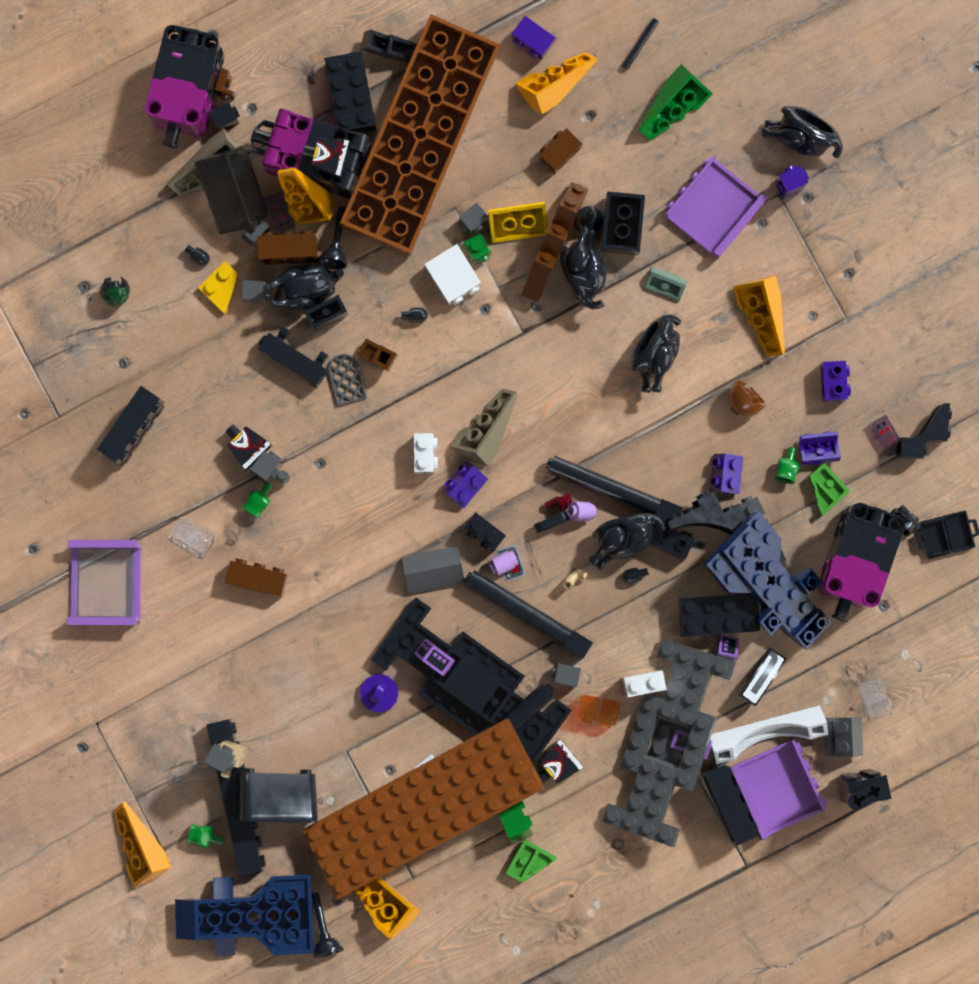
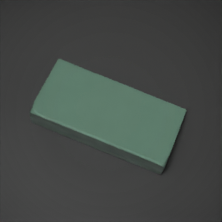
M652 267L644 288L680 301L687 280Z

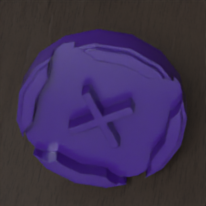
M383 674L372 675L363 682L360 689V698L364 706L369 710L385 712L396 703L398 687L389 676Z

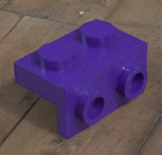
M838 432L809 433L799 437L798 446L802 465L841 460Z
M725 453L713 455L710 492L740 494L743 456Z
M465 461L457 468V472L452 478L445 482L442 491L461 507L465 508L488 478L472 464Z

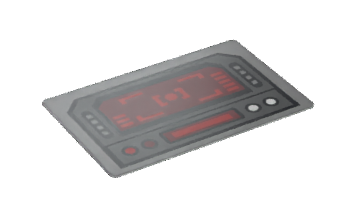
M517 544L496 550L497 555L505 551H513L519 563L514 569L504 573L506 582L527 575Z

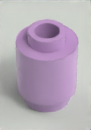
M571 502L567 508V514L572 521H590L596 516V507L590 502Z
M505 551L492 557L489 566L493 574L497 573L499 576L514 569L519 563L513 551Z

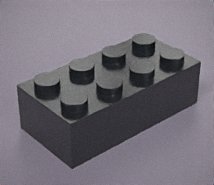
M362 51L324 58L337 127L360 133L377 130Z
M140 386L97 450L120 465L126 464L132 456L131 451L133 448H137L141 444L144 432H148L154 424L152 421L155 416H159L163 412L165 402Z
M751 593L678 599L681 637L760 631L758 601Z
M720 763L700 772L732 843L738 846L758 837L756 831L759 829L756 822L748 816L750 809L747 803L740 798L742 792L739 785L732 781L734 774L730 766Z
M864 769L859 771L860 774L845 773L841 774V778L836 779L840 800L847 804V797L850 793L870 782H876L883 788L882 797L875 802L892 799L887 775L881 774V772ZM871 786V791L868 792L866 796H869L871 794H873L874 796L877 795L876 791L879 790L878 787L874 788L873 786ZM854 796V801L851 802L852 805L856 804L857 806H859V801L862 800L864 796H861L860 798Z

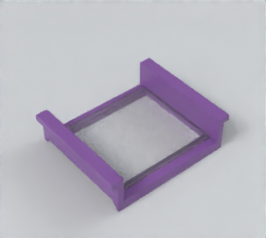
M68 540V548H72L71 617H67V625H137V621H141V545L138 544V540Z

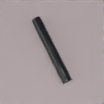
M653 18L622 64L624 68H630L658 25L659 21Z

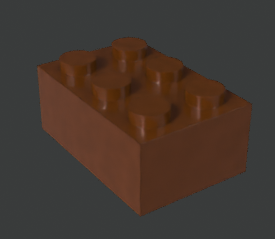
M287 231L281 232V235H273V233L268 232L262 233V236H257L258 259L261 265L315 263L318 260V239L312 231H300V234H293V232Z

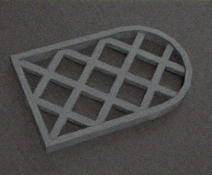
M348 354L335 356L329 364V377L337 406L366 399L367 396L360 367L356 359ZM346 356L353 359L350 365L344 362ZM335 359L340 362L337 368L332 366V362ZM354 361L357 365V369L352 366ZM342 363L348 366L345 373L339 370ZM331 368L335 370L333 375H331ZM350 368L356 371L353 377L347 374ZM337 371L343 374L340 381L334 378ZM358 373L361 382L355 379ZM345 376L351 379L349 385L342 382ZM333 380L336 381V382H338V385H337L336 388H335V386H334ZM353 381L360 384L357 390L350 387ZM340 385L347 387L344 393L338 391ZM361 386L363 388L364 395L358 392ZM349 389L355 392L352 398L346 396ZM336 393L342 395L339 401ZM357 394L362 396L361 398L354 399ZM344 397L347 398L348 400H350V401L342 402V400H343Z

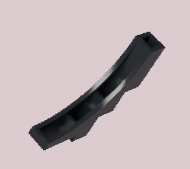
M707 492L696 496L697 500L692 502V507L683 511L684 515L678 517L675 514L667 518L665 525L667 531L679 527L703 526L732 535L747 518L741 506L734 508L731 505L722 509L714 492L709 495ZM782 550L780 553V563L786 561Z

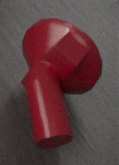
M565 493L560 497H554L544 504L548 510L559 505L561 511H566L572 502V498H570L569 493Z

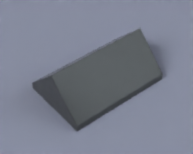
M458 546L402 557L409 595L465 583Z

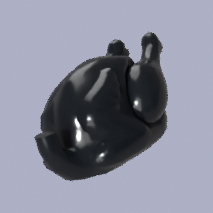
M784 106L781 109L783 113L781 121L766 120L765 128L761 130L763 138H776L788 148L803 155L820 156L831 146L835 148L832 153L834 158H839L842 154V141L835 128L803 107Z
M580 227L578 229L579 237L577 244L569 248L566 246L562 247L560 264L575 298L584 307L591 310L600 309L605 306L602 300L595 302L593 299L604 291L606 269L601 255L593 246L595 231L589 230L588 227Z
M305 265L302 269L300 267H290L284 270L275 280L263 287L265 293L277 287L274 300H271L268 306L270 308H288L295 311H303L311 308L313 304L319 305L335 293V285L344 276V271L338 269L332 272L325 265Z
M668 314L654 320L641 335L631 352V369L641 372L643 379L641 389L644 393H650L651 390L652 392H661L663 376L671 368L674 359L677 357L680 346V334L673 330V324L678 326L681 323L677 316ZM655 376L654 384L651 387L650 377Z
M638 513L604 522L592 533L593 538H597L600 547L593 556L589 557L588 561L597 567L598 570H602L604 565L613 559L622 560L636 556L653 542L654 525L658 527L660 533L667 531L666 525L660 517L649 513Z

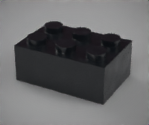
M607 191L601 252L639 255L645 195Z

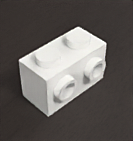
M433 433L414 434L415 474L434 473V469H438V457H434V449H437V438H434Z

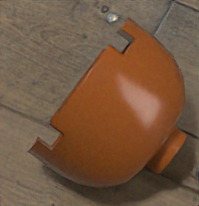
M737 380L728 393V401L731 405L730 410L737 416L739 414L745 417L757 415L766 406L764 404L765 401L752 387L750 389L745 387L747 383Z

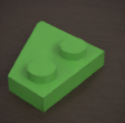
M825 463L809 476L821 516H824L850 492Z
M524 839L505 873L523 883L544 867L556 861L557 857Z

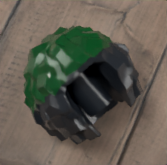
M121 276V284H119V281L112 282L111 277L104 279L100 287V295L106 303L115 307L125 303L129 298L130 286L126 279H123Z

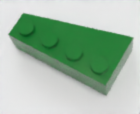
M523 801L499 813L504 829L512 844L533 835L530 829L533 826L529 815L525 816L522 810L525 808Z

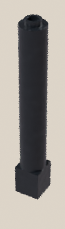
M558 456L549 458L546 468L549 469L548 473L643 513L654 514L660 517L663 522H667L666 519L675 514L680 517L683 507L652 496Z
M474 570L471 573L469 571L465 577L466 588L584 659L593 644L592 641Z
M542 682L498 723L509 719L515 732H517L555 697L553 694L555 692L554 688L549 683L544 684Z

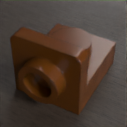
M221 68L215 91L219 98L224 100L235 99V93L226 89L231 86V74L229 70Z

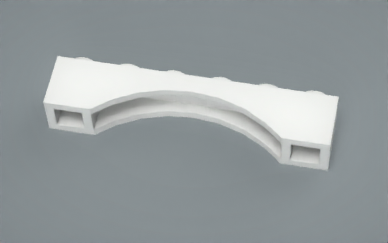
M819 705L714 733L710 738V741H713L711 751L717 765L735 760L748 747L762 740L779 736L802 737L810 740L828 735L827 721Z

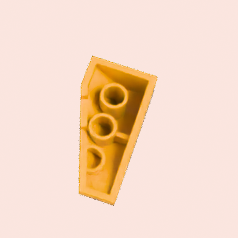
M776 275L733 286L737 305L748 317L747 322L756 331V338L767 357L785 354L781 293Z

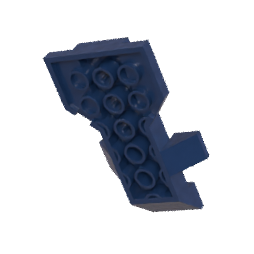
M755 510L708 558L704 566L726 592L751 593L761 605L758 622L769 636H772L780 628L785 635L807 650L832 623L824 612L816 608L807 597L822 581L812 568H808L791 577L780 563V536L760 511Z
M311 874L271 876L254 896L233 897V877L213 878L214 898L175 899L176 939H215L216 956L236 955L235 938L255 937L274 955L314 953ZM291 909L298 912V916H295V919H291L287 915ZM271 910L279 913L276 920H271V917L267 916L268 913H271ZM252 911L259 914V918H256V921L248 918V914H251Z

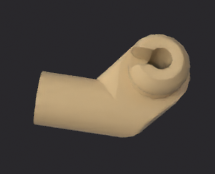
M583 569L575 570L564 581V588L567 590L571 589L577 579L583 582L588 575L587 572L582 571Z

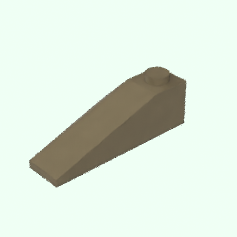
M223 128L210 138L167 184L181 197L201 189L204 185L218 183L220 179L228 176L229 178L236 176L248 167L250 162L237 142Z
M502 389L487 404V409L480 416L477 414L473 418L475 421L468 428L464 427L459 432L450 447L475 463L489 466L499 450L518 393Z

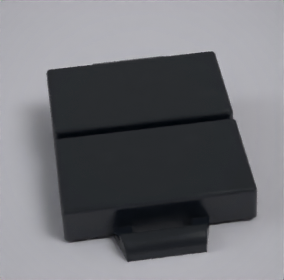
M964 510L945 515L943 518L941 516L919 522L921 532L915 534L919 550H926L928 559L951 554V551L955 553L975 548L973 538L979 535L977 520L968 519L967 512ZM969 523H973L975 534H972ZM920 535H922L924 547H922Z

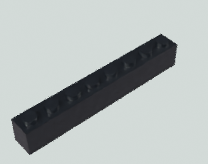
M231 719L206 724L211 748L214 744H220L223 741H230L240 745V742L236 741L235 738L237 733L236 723L232 722ZM244 762L243 766L239 768L234 767L228 778L221 776V771L216 769L239 877L263 872L264 866H266L265 856L260 853V847H262L261 837L256 835L255 830L258 828V823L235 819L237 771H243V768H245Z

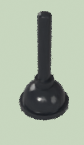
M342 206L338 208L332 244H330L329 248L323 250L317 260L320 265H325L330 269H345L348 264L340 246L343 228L340 226V222L346 210Z
M592 206L581 208L574 221L575 229L578 231L580 227H588L589 230H594L595 235H597L603 228V214L599 209Z
M318 892L313 893L312 899L321 934L319 935L320 941L315 945L313 957L319 958L344 951L339 941L331 938L330 933H328L320 895Z

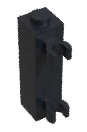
M282 326L276 337L271 333H268L267 336L263 335L258 343L261 352L317 388L328 373L327 369L322 367L329 357L328 354L321 351L314 362L284 342L290 333L289 329Z

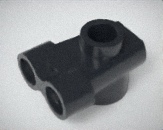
M902 505L899 508L893 509L890 513L898 515L905 520L906 525L903 535L910 536L912 533L917 532L921 525L918 523V517L910 514V511Z

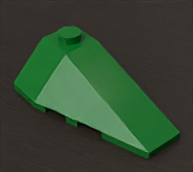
M680 64L665 82L638 130L651 141L669 129L670 125L675 121L683 120L685 118L684 115L690 111H696L701 108L713 93Z

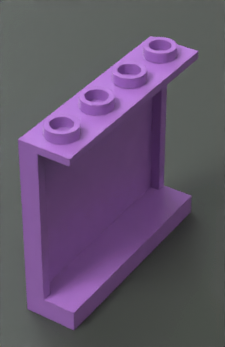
M714 155L712 159L707 158L701 165L703 169L699 174L695 172L690 178L691 184L688 188L683 187L677 194L678 200L675 203L671 201L666 207L667 213L665 217L718 260L768 198L763 194L759 195L718 162Z
M794 739L730 766L734 774L733 778L741 789V796L750 809L749 814L752 820L756 822L759 829L757 832L762 840L769 837L770 834L815 814L826 812L825 806H827L823 795L819 796L817 791L819 785L815 777L811 778L809 773L811 767L807 759L803 760L801 753L803 749L799 741L795 742Z

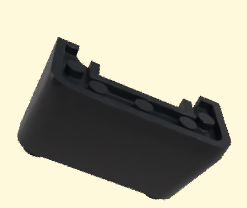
M243 768V771H237L235 819L249 822L317 823L316 777L312 770L300 769V773L296 774L254 772L255 768Z

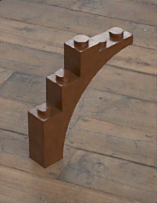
M571 182L546 233L521 296L539 303L589 189Z

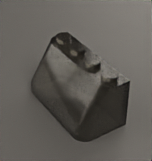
M244 147L232 148L194 162L220 235L250 228L266 219L267 207L248 153Z

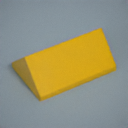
M545 202L488 210L492 243L546 236L548 231Z

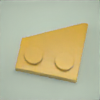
M224 261L198 289L226 314L239 274Z

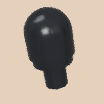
M188 245L184 250L191 255L192 261L200 266H205L210 261L209 254L201 248L197 247L194 249Z
M413 307L409 311L401 312V319H409L413 323H422L428 317L427 311L421 307Z
M633 567L623 572L622 579L626 584L637 583L642 580L641 577L649 575L647 568L639 570L638 567Z

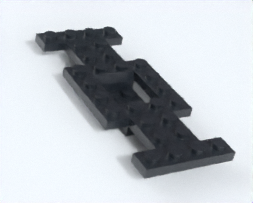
M415 597L371 660L386 671L397 656L408 662L428 677V680L417 694L476 736L487 730L491 723L496 725L523 700L514 691L525 676L464 631L461 632L452 646L421 625V622L431 608ZM425 638L455 660L444 676L414 654ZM558 699L553 702L546 714L539 711L516 732L532 764L535 763L572 711Z

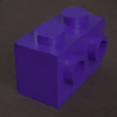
M527 16L523 17L511 35L512 42L519 48L524 47L528 50V54L531 57L543 60L556 40V37Z
M792 165L784 169V172L775 181L782 199H785L804 190L808 184L809 176L805 169L802 170L801 166L794 167Z
M846 361L822 362L820 364L822 401H846L848 396H851V386L847 384V377L850 376L849 365H846Z

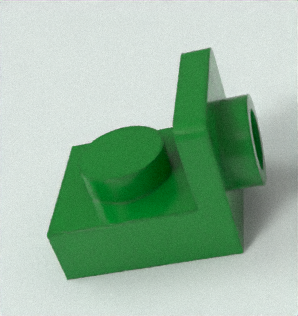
M481 233L464 241L474 263H483L489 259L491 250L488 248Z

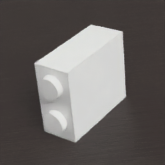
M457 244L425 263L426 270L448 305L452 303L457 305L464 300L463 297L468 293L473 295L480 290L481 282Z
M663 670L622 677L625 697L667 690Z

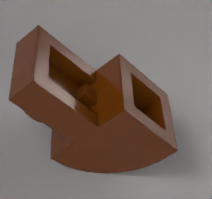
M367 338L357 354L360 358L389 372L398 356L397 353Z

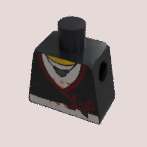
M318 138L316 147L304 146L303 156L313 158L311 165L314 169L342 180L351 143L349 140Z
M232 424L225 432L232 439L227 446L246 471L255 464L264 451L267 452L273 446L247 426L240 431Z
M559 738L539 761L544 769L538 775L543 784L551 777L556 783H559L584 767Z

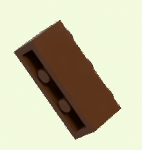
M238 558L235 559V562L230 561L225 580L226 584L283 597L288 574L284 573V569L273 567V570L265 569L266 565L254 563V566L246 564V560Z

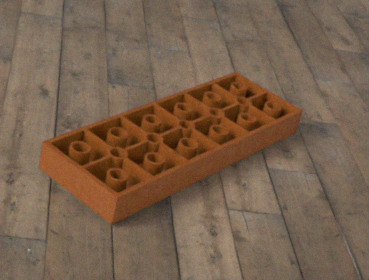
M430 14L357 182L355 191L341 219V227L407 256L411 255L498 54L500 44Z
M505 719L317 821V823L302 829L338 900L544 790L545 787L510 720Z

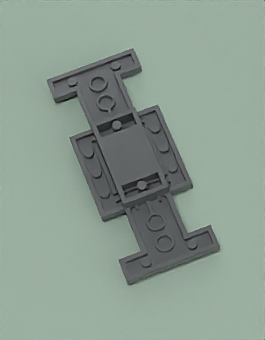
M663 638L657 657L674 662L666 686L667 690H665L662 699L644 694L621 763V767L638 773L626 809L608 803L602 822L667 846L675 847L680 829L665 824L663 821L675 786L693 792L717 717L700 712L711 676L715 675L730 680L736 662ZM658 718H660V722L649 755H646ZM676 729L690 733L689 737L679 734L677 738L679 740L677 746L685 748L684 752L670 747Z

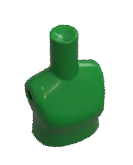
M789 447L787 457L778 460L775 477L777 481L786 484L795 483V476L800 467V464L794 461L796 448Z
M266 482L260 491L252 490L242 508L259 518L261 513L270 504V500L266 495L272 488V485Z
M192 824L187 843L208 848L211 842L224 845L225 837L213 835L212 827Z

